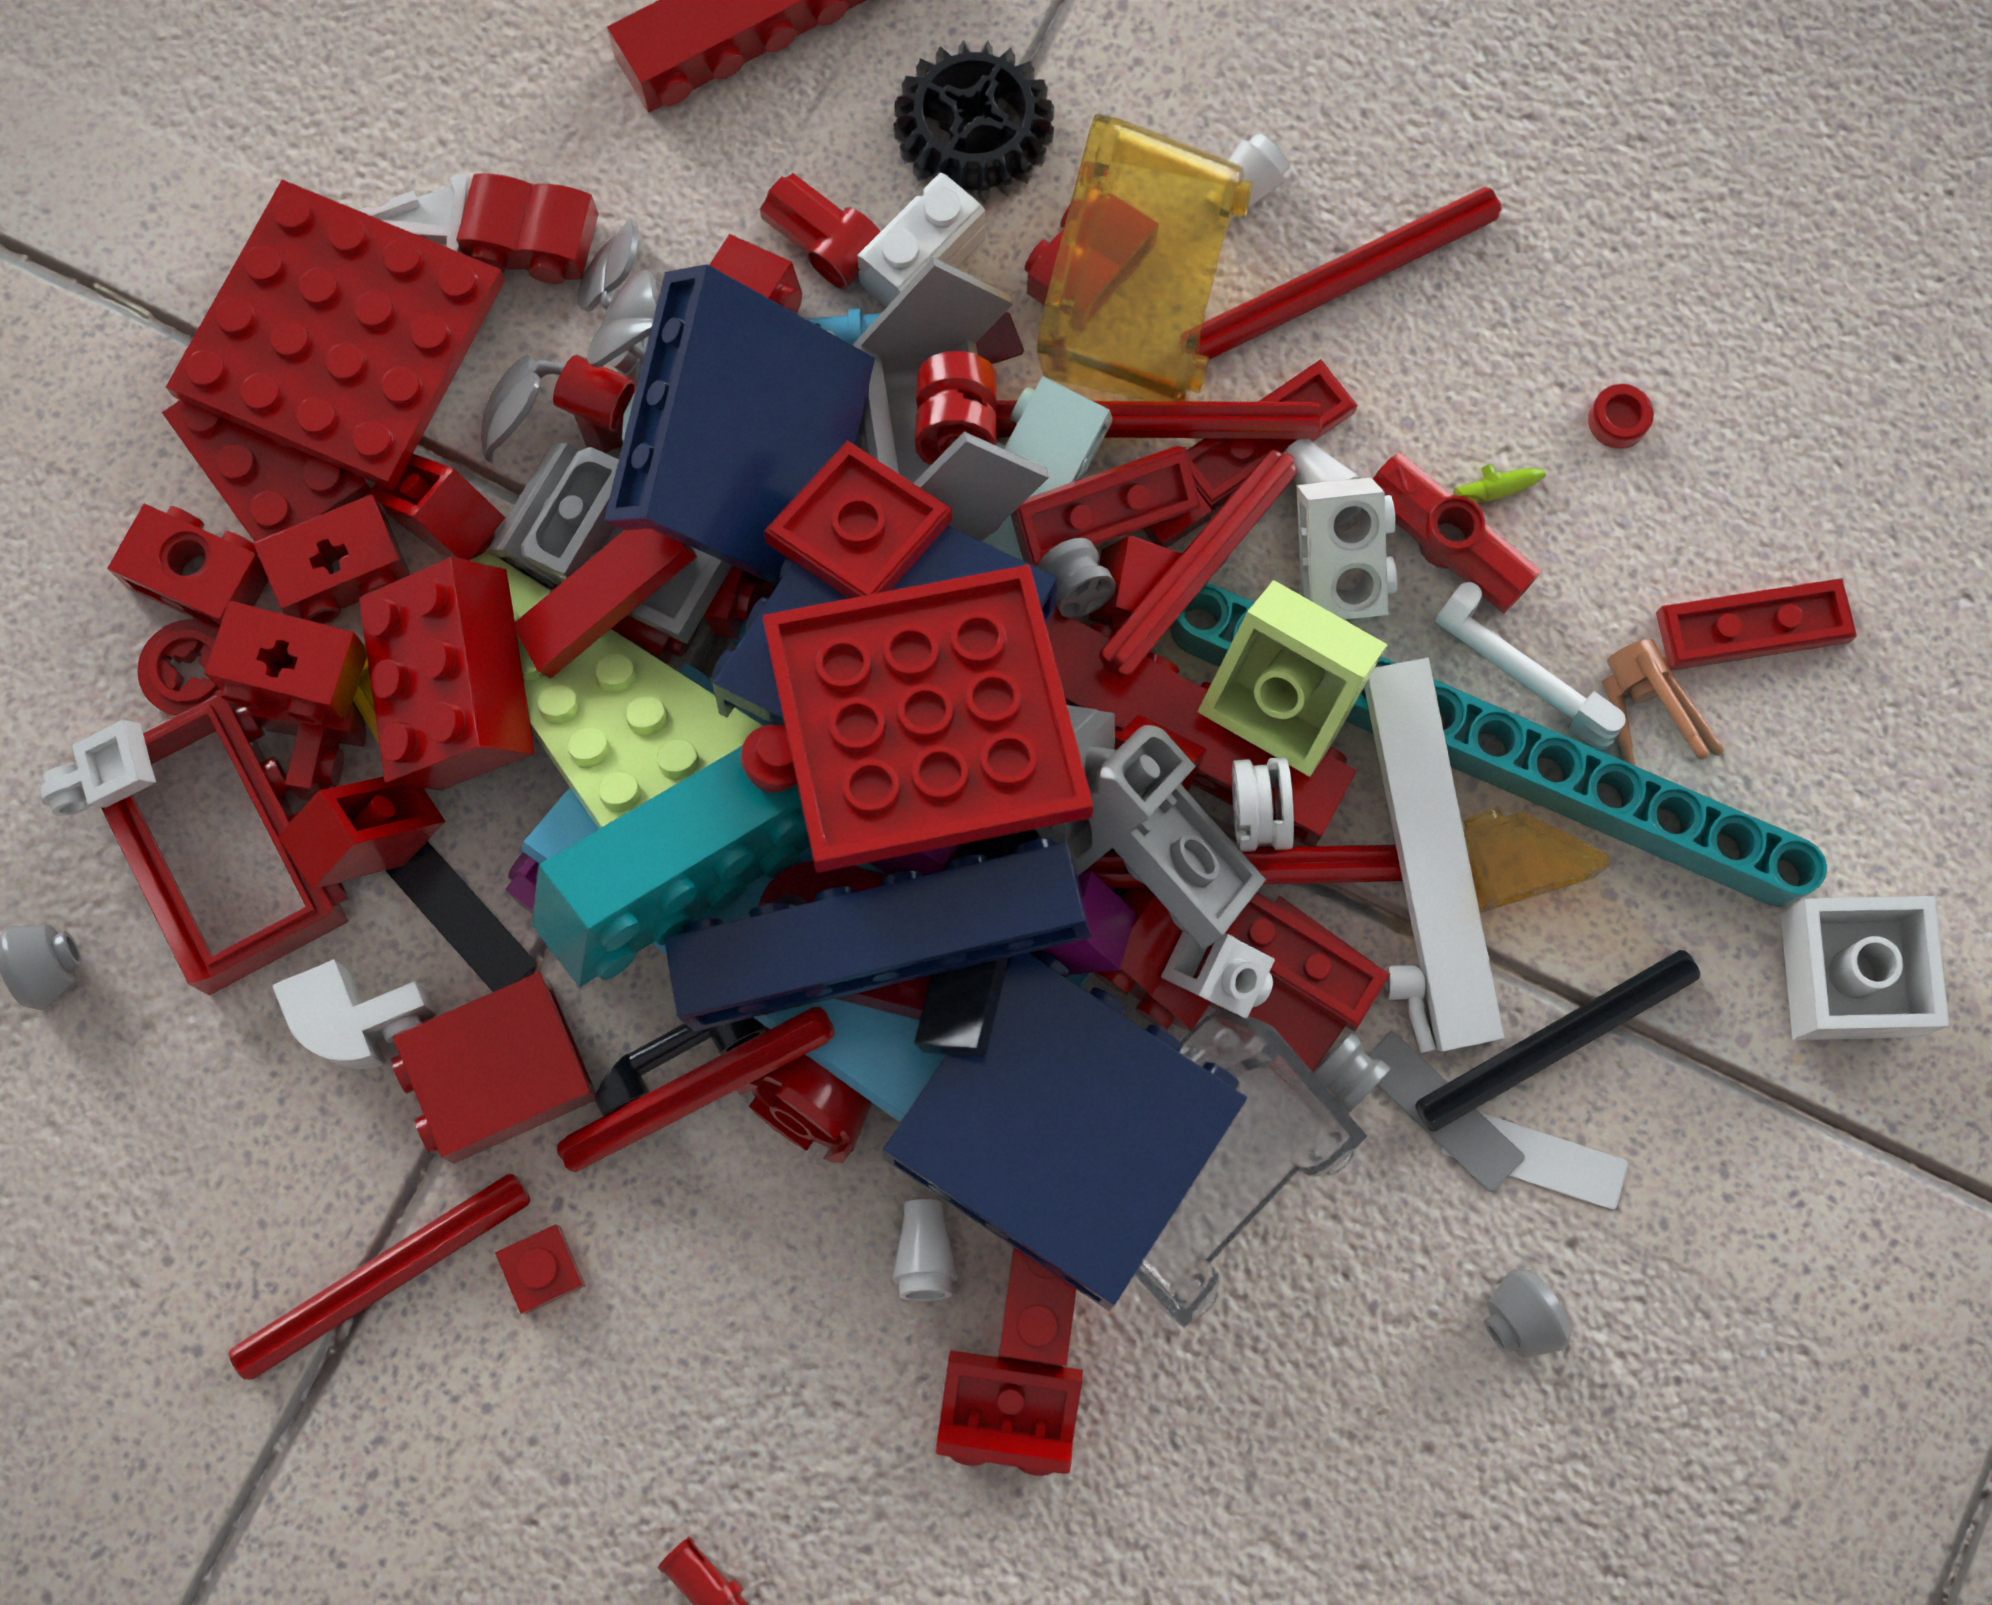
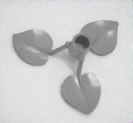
M630 218L618 233L603 245L586 269L578 290V305L584 311L590 312L601 302L602 307L606 310L605 320L590 343L587 354L588 363L595 368H600L611 361V366L616 368L618 373L633 379L636 382L637 388L658 302V293L654 276L642 269L630 277L615 294L614 289L620 286L629 275L637 253L638 226L637 222ZM524 355L507 370L495 386L483 416L481 442L485 460L493 464V452L509 438L526 418L537 396L540 379L548 374L560 375L565 364L540 360L535 364L533 357Z

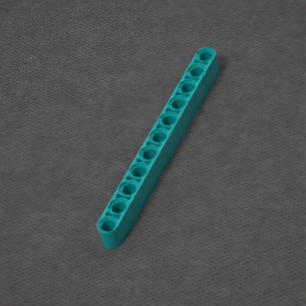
M1206 583L1171 625L1172 639L1186 653L1220 667L1246 613L1255 602L1216 585ZM1195 609L1206 610L1212 614L1216 620V625L1205 630L1194 628L1186 620L1185 614ZM1380 657L1375 668L1396 663ZM1433 679L1439 711L1447 724V729L1443 731L1452 768L1768 905L1777 907L1791 905L1819 888L1825 880L1827 872L1825 856L1819 847L1809 840ZM1360 694L1345 722L1373 733L1368 703ZM1489 733L1498 737L1504 745V756L1495 757L1484 752L1479 746L1478 734ZM1547 758L1556 762L1562 769L1563 781L1552 782L1545 779L1538 771L1537 759ZM1604 783L1614 787L1621 796V808H1612L1604 804L1598 797L1597 784ZM1657 809H1666L1676 815L1680 822V834L1669 833L1660 826L1656 816ZM1718 834L1728 835L1734 839L1740 852L1739 860L1729 859L1721 853L1717 845ZM1778 859L1785 860L1795 867L1799 876L1798 886L1789 885L1782 880L1777 869Z

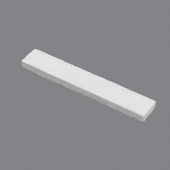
M1429 657L1376 667L1364 688L1420 969L1425 976V995L1436 1050L1444 1052L1505 1039Z

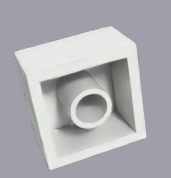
M1935 896L1804 899L1780 913L1792 1040L1917 1038L1949 1027Z

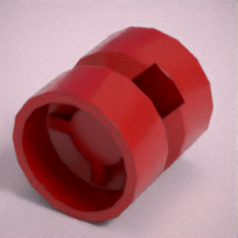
M946 351L933 355L923 362L917 372V413L915 415V450L922 461L931 466L964 432L996 446L997 373L992 364L977 354L965 351Z

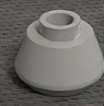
M51 925L10 926L2 931L0 935V974L8 990L20 1005L43 1010L50 1006L75 982V969L82 966V958L74 939L67 931L58 933Z
M1513 1269L1508 1272L1487 1302L1491 1316L1484 1320V1324L1494 1342L1505 1354L1515 1350L1523 1358L1565 1349L1572 1333V1326L1564 1308L1552 1290L1531 1270Z

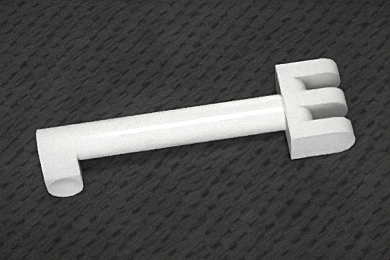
M1466 582L1461 584L1434 622L1571 718L1573 721L1568 728L1571 732L1598 750L1609 748L1625 724L1626 718L1623 711L1595 691L1586 699L1473 619L1472 616L1478 608L1482 591L1475 583Z

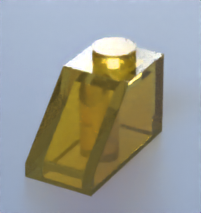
M1492 809L1464 820L1466 829H1463L1480 913L1594 879L1610 866L1606 853L1523 811L1503 817L1500 809Z

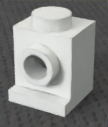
M1182 932L1161 978L1247 1019L1252 1007L1261 1005L1271 993L1273 979L1269 971L1275 959L1224 933L1222 937L1212 943L1213 947L1198 978L1195 979L1193 976L1206 949L1204 950L1190 934Z

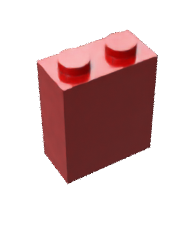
M541 972L392 1036L399 1055L391 1058L396 1078L406 1094L415 1092L423 1111V1115L415 1118L421 1140L430 1154L439 1151L441 1158L454 1164L595 1101L596 1090L553 987Z

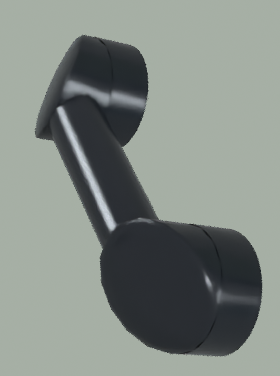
M754 1017L698 1031H693L683 1023L640 1048L623 1055L601 1082L595 1094V1103L602 1116H606L649 1093L650 1091L642 1075L709 1038L712 1039L718 1052L722 1055L764 1033L766 1028L764 1024Z

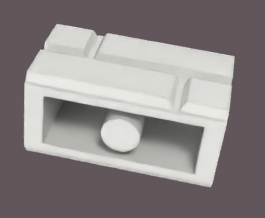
M940 172L923 189V196H916L857 255L858 268L860 269V284L887 308L932 257L957 268L985 239V226L983 224L985 223L986 210L946 174Z

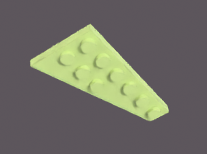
M489 551L470 560L507 569L515 622L551 592ZM612 629L552 678L537 671L517 634L531 731L598 829L741 747L751 732L763 726L735 707L728 718L720 715L716 697L713 693Z

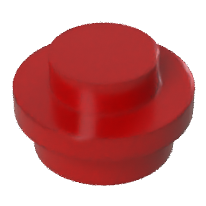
M766 725L751 732L745 739L741 750V765L750 781L758 788L768 792H781L797 785L785 726Z

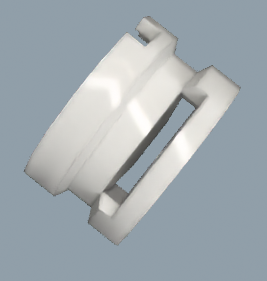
M1269 758L1267 765L1253 766L1250 759L1233 760L1232 797L1237 847H1239L1241 852L1256 851L1258 844H1272L1275 850L1292 849L1294 816L1292 785L1287 758ZM1271 788H1274V794H1275L1276 820H1273V818H1274V807H1273V795H1272V789H1271Z

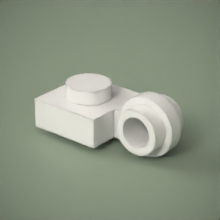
M122 719L73 744L72 749L77 765H63L45 772L43 775L44 784L41 785L39 791L42 803L51 806L54 815L67 816L83 812L91 806L106 808L155 784L156 780L140 723Z

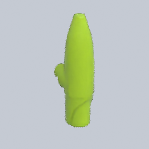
M1489 464L1481 468L1484 477L1479 481L1454 488L1453 496L1467 497L1476 503H1488L1533 486L1546 477V472L1543 468H1524L1502 473L1501 471L1495 472L1493 464Z

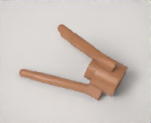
M1645 639L1618 650L1607 659L1613 675L1604 679L1602 685L1610 702L1622 710L1626 718L1623 728L1617 735L1621 760L1635 765L1624 697L1627 695L1631 696L1634 704L1643 703L1659 696L1698 759H1706L1709 755L1705 744L1716 756L1724 752L1723 745L1674 677L1665 657L1661 656L1653 639Z

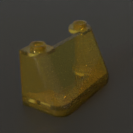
M1101 114L1094 116L1039 327L1037 354L1044 377L1050 380L1144 401H1188L1190 391L1201 393L1209 357L1199 355L1200 334L1226 230L1231 227L1234 216L1245 218L1252 191L1253 181L1244 180L1243 166L1123 119Z

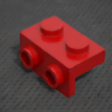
M950 1350L935 1453L950 1457L955 1462L963 1465L979 1466L986 1462L1017 1467L1022 1472L1035 1476H1046L1053 1472L1061 1474L1070 1473L1083 1370Z

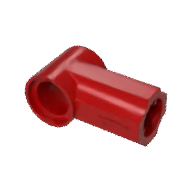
M794 173L787 177L781 176L768 190L767 197L760 207L761 219L806 252L807 259L812 267L826 281L842 290L847 289L859 276L860 269L858 268L857 255L881 232L863 213L851 207H846L842 211Z
M576 354L567 361L558 377L553 394V405L574 415L586 447H593L607 454L610 450L622 448L623 414L636 391V382L604 366L595 368L588 363L586 358Z

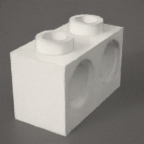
M1371 477L1296 485L1302 596L1343 620L1389 615L1388 594H1395L1397 591L1395 561L1392 556L1387 557L1386 534L1394 533L1395 509L1392 497L1390 495L1385 496V492ZM1350 506L1361 507L1360 519L1354 527L1345 531L1334 530V521L1340 511ZM1351 568L1363 569V577L1355 588L1348 591L1336 590L1337 581L1342 573Z

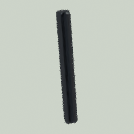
M1678 950L1424 1096L1415 1104L1419 1117L1430 1131H1438L1694 983L1701 976L1697 964L1687 951Z

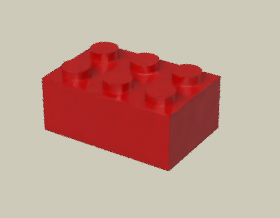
M449 557L359 597L385 784L444 790L535 755L507 569Z

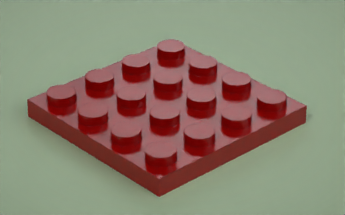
M282 179L168 381L166 388L173 397L394 490L505 279L499 268Z
M1030 564L762 615L816 873L1092 818L1093 802Z

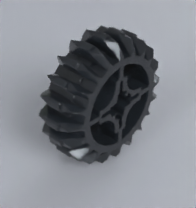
M963 39L959 45L958 54L953 56L940 46L935 54L936 65L920 58L919 63L916 65V77L905 76V80L902 83L903 96H898L894 103V115L897 117L896 122L893 124L894 138L898 143H901L900 156L904 163H913V174L918 182L932 177L933 180L941 172L946 174L966 192L967 190H978V196L984 203L990 197L991 187L996 186L1008 197L1009 193L1013 190V178L1028 184L1032 178L1033 166L1042 167L1047 156L1046 147L1050 146V143L1053 142L1054 126H1052L1051 121L1054 120V105L1052 100L1047 99L1048 87L1045 79L1034 80V68L1031 65V61L1015 66V54L1011 48L1000 57L994 56L993 47L988 40L981 48V52H970V47ZM999 98L1004 99L1014 108L1022 122L1021 126L1009 121V114L998 108ZM928 117L938 121L939 128L950 134L948 146L942 144L931 133L926 124Z

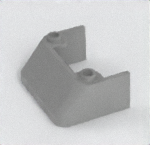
M932 257L853 344L856 348L875 358L869 383V394L865 401L856 446L952 508V522L948 526L982 541L990 534L996 532L1002 523L1049 476L1047 468L966 432L931 466L923 462L916 453L917 372L921 364L931 356L946 351H965L978 355L976 342L1013 305L1012 295Z

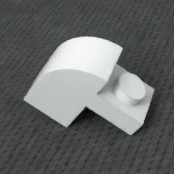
M335 959L272 985L285 1021L299 1043L325 1060L350 1069H370L386 1064L377 1040L384 1037L386 1043H393L392 1036L421 1024L422 1021L437 1015L429 992L415 981L362 1003L350 970Z

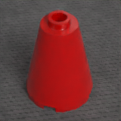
M803 1055L737 1089L739 1095L752 1091L755 1098L748 1107L772 1129L795 1145L807 1151L813 1141L830 1148L823 1159L832 1163H844L849 1154L854 1150L872 1105L871 1101L807 1055Z

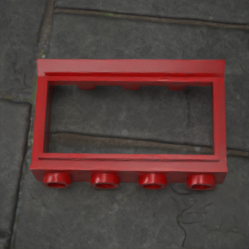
M221 689L215 692L216 696L143 733L151 765L217 731L306 907L212 955L134 796L131 795L106 808L101 807L187 983L209 996L349 922L340 905L341 902L348 899L342 882L312 890L277 837L300 812L298 811L294 814L284 796V793L290 791L285 785L287 775L275 756L268 759L264 757L256 740L265 736L262 726L249 715L250 709L235 705L221 698Z

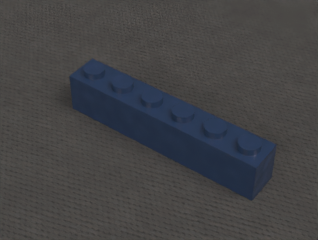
M1052 839L1032 840L1018 845L1014 849L1015 854L992 860H988V857L985 855L965 856L951 861L948 864V870L925 876H922L918 871L898 872L881 880L882 886L855 892V889L852 887H836L818 893L815 896V902L791 908L786 903H769L751 909L749 911V918L723 923L721 919L709 918L688 923L683 927L682 934L664 938L677 1017L693 1031H698L1092 938L1075 861L1067 842L1055 844Z

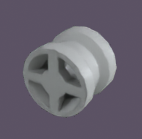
M1073 538L1060 543L1046 553L1038 564L1039 569L1058 577L1056 606L1061 615L1067 618H1079L1093 613L1110 600L1116 589L1114 578L1107 568L1098 566L1099 554L1093 543L1086 538Z
M1352 1032L1308 1080L1317 1088H1327L1334 1094L1337 1107L1345 1115H1348L1386 1076L1391 1067L1382 1059H1371L1363 1051V1041Z

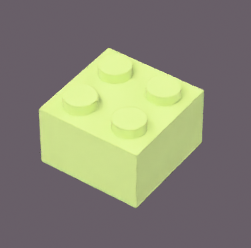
M1273 580L1246 613L1197 712L1274 757H1286L1290 766L1310 777L1334 743L1387 644Z

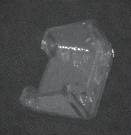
M1225 1008L1215 1010L1206 1015L1196 1024L1192 1032L1188 1031L1179 1041L1183 1046L1180 1053L1201 1067L1208 1061L1228 1071L1240 1083L1236 1090L1247 1096L1248 1099L1132 1278L1173 1321L1183 1328L1194 1318L1205 1314L1216 1302L1220 1275L1210 1263L1298 1171L1313 1177L1320 1175L1331 1176L1340 1172L1351 1161L1354 1150L1367 1137L1273 1026L1250 1016L1246 1019Z

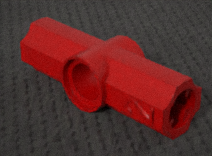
M1400 451L1393 457L1391 456L1373 477V480L1385 492V496L1390 495L1392 497L1395 509V523L1418 542L1424 558L1436 567L1451 569L1465 582L1477 584L1482 591V596L1503 614L1518 601L1542 572L1539 567L1485 523L1483 511L1476 502L1467 497L1451 495ZM1444 523L1455 525L1463 532L1465 540L1455 542L1446 539L1439 532L1438 525Z

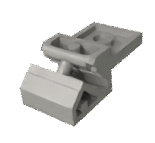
M569 443L551 444L488 550L494 556L523 574L555 589L624 531L604 521L619 459L593 447L579 451ZM695 548L693 550L698 557L628 614V616L686 644L732 568V565Z
M1067 705L1093 802L1092 818L1035 830L1043 839H1052L1055 844L1068 843L1078 876L1113 848L1124 860L1129 873L1139 882L1146 884L1169 910L1170 916L1177 927L1183 932L1190 934L1205 950L1224 935L1266 879L1180 784L1196 766L1163 729L1144 725L1115 750V713Z

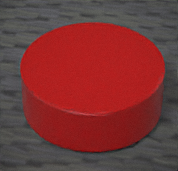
M1615 384L1605 388L1598 394L1590 407L1588 424L1594 437L1602 444L1616 449L1629 448L1640 442L1650 429L1654 418V410L1650 399L1642 390L1628 384Z

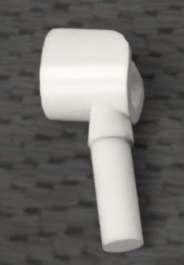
M1414 965L1386 966L1384 970L1390 973L1384 984L1386 999L1406 1000L1407 1013L1411 1020L1420 1053L1436 1049L1424 1011V973Z

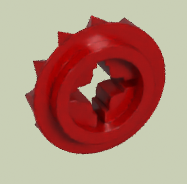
M197 619L179 620L158 630L143 647L137 667L139 685L149 702L168 716H178L216 696L215 692L220 690L210 679L204 677L201 680L191 677L186 685H182L184 677L170 663L172 660L179 664L181 662L191 664L197 656H201L199 664L205 669L219 631L218 626Z

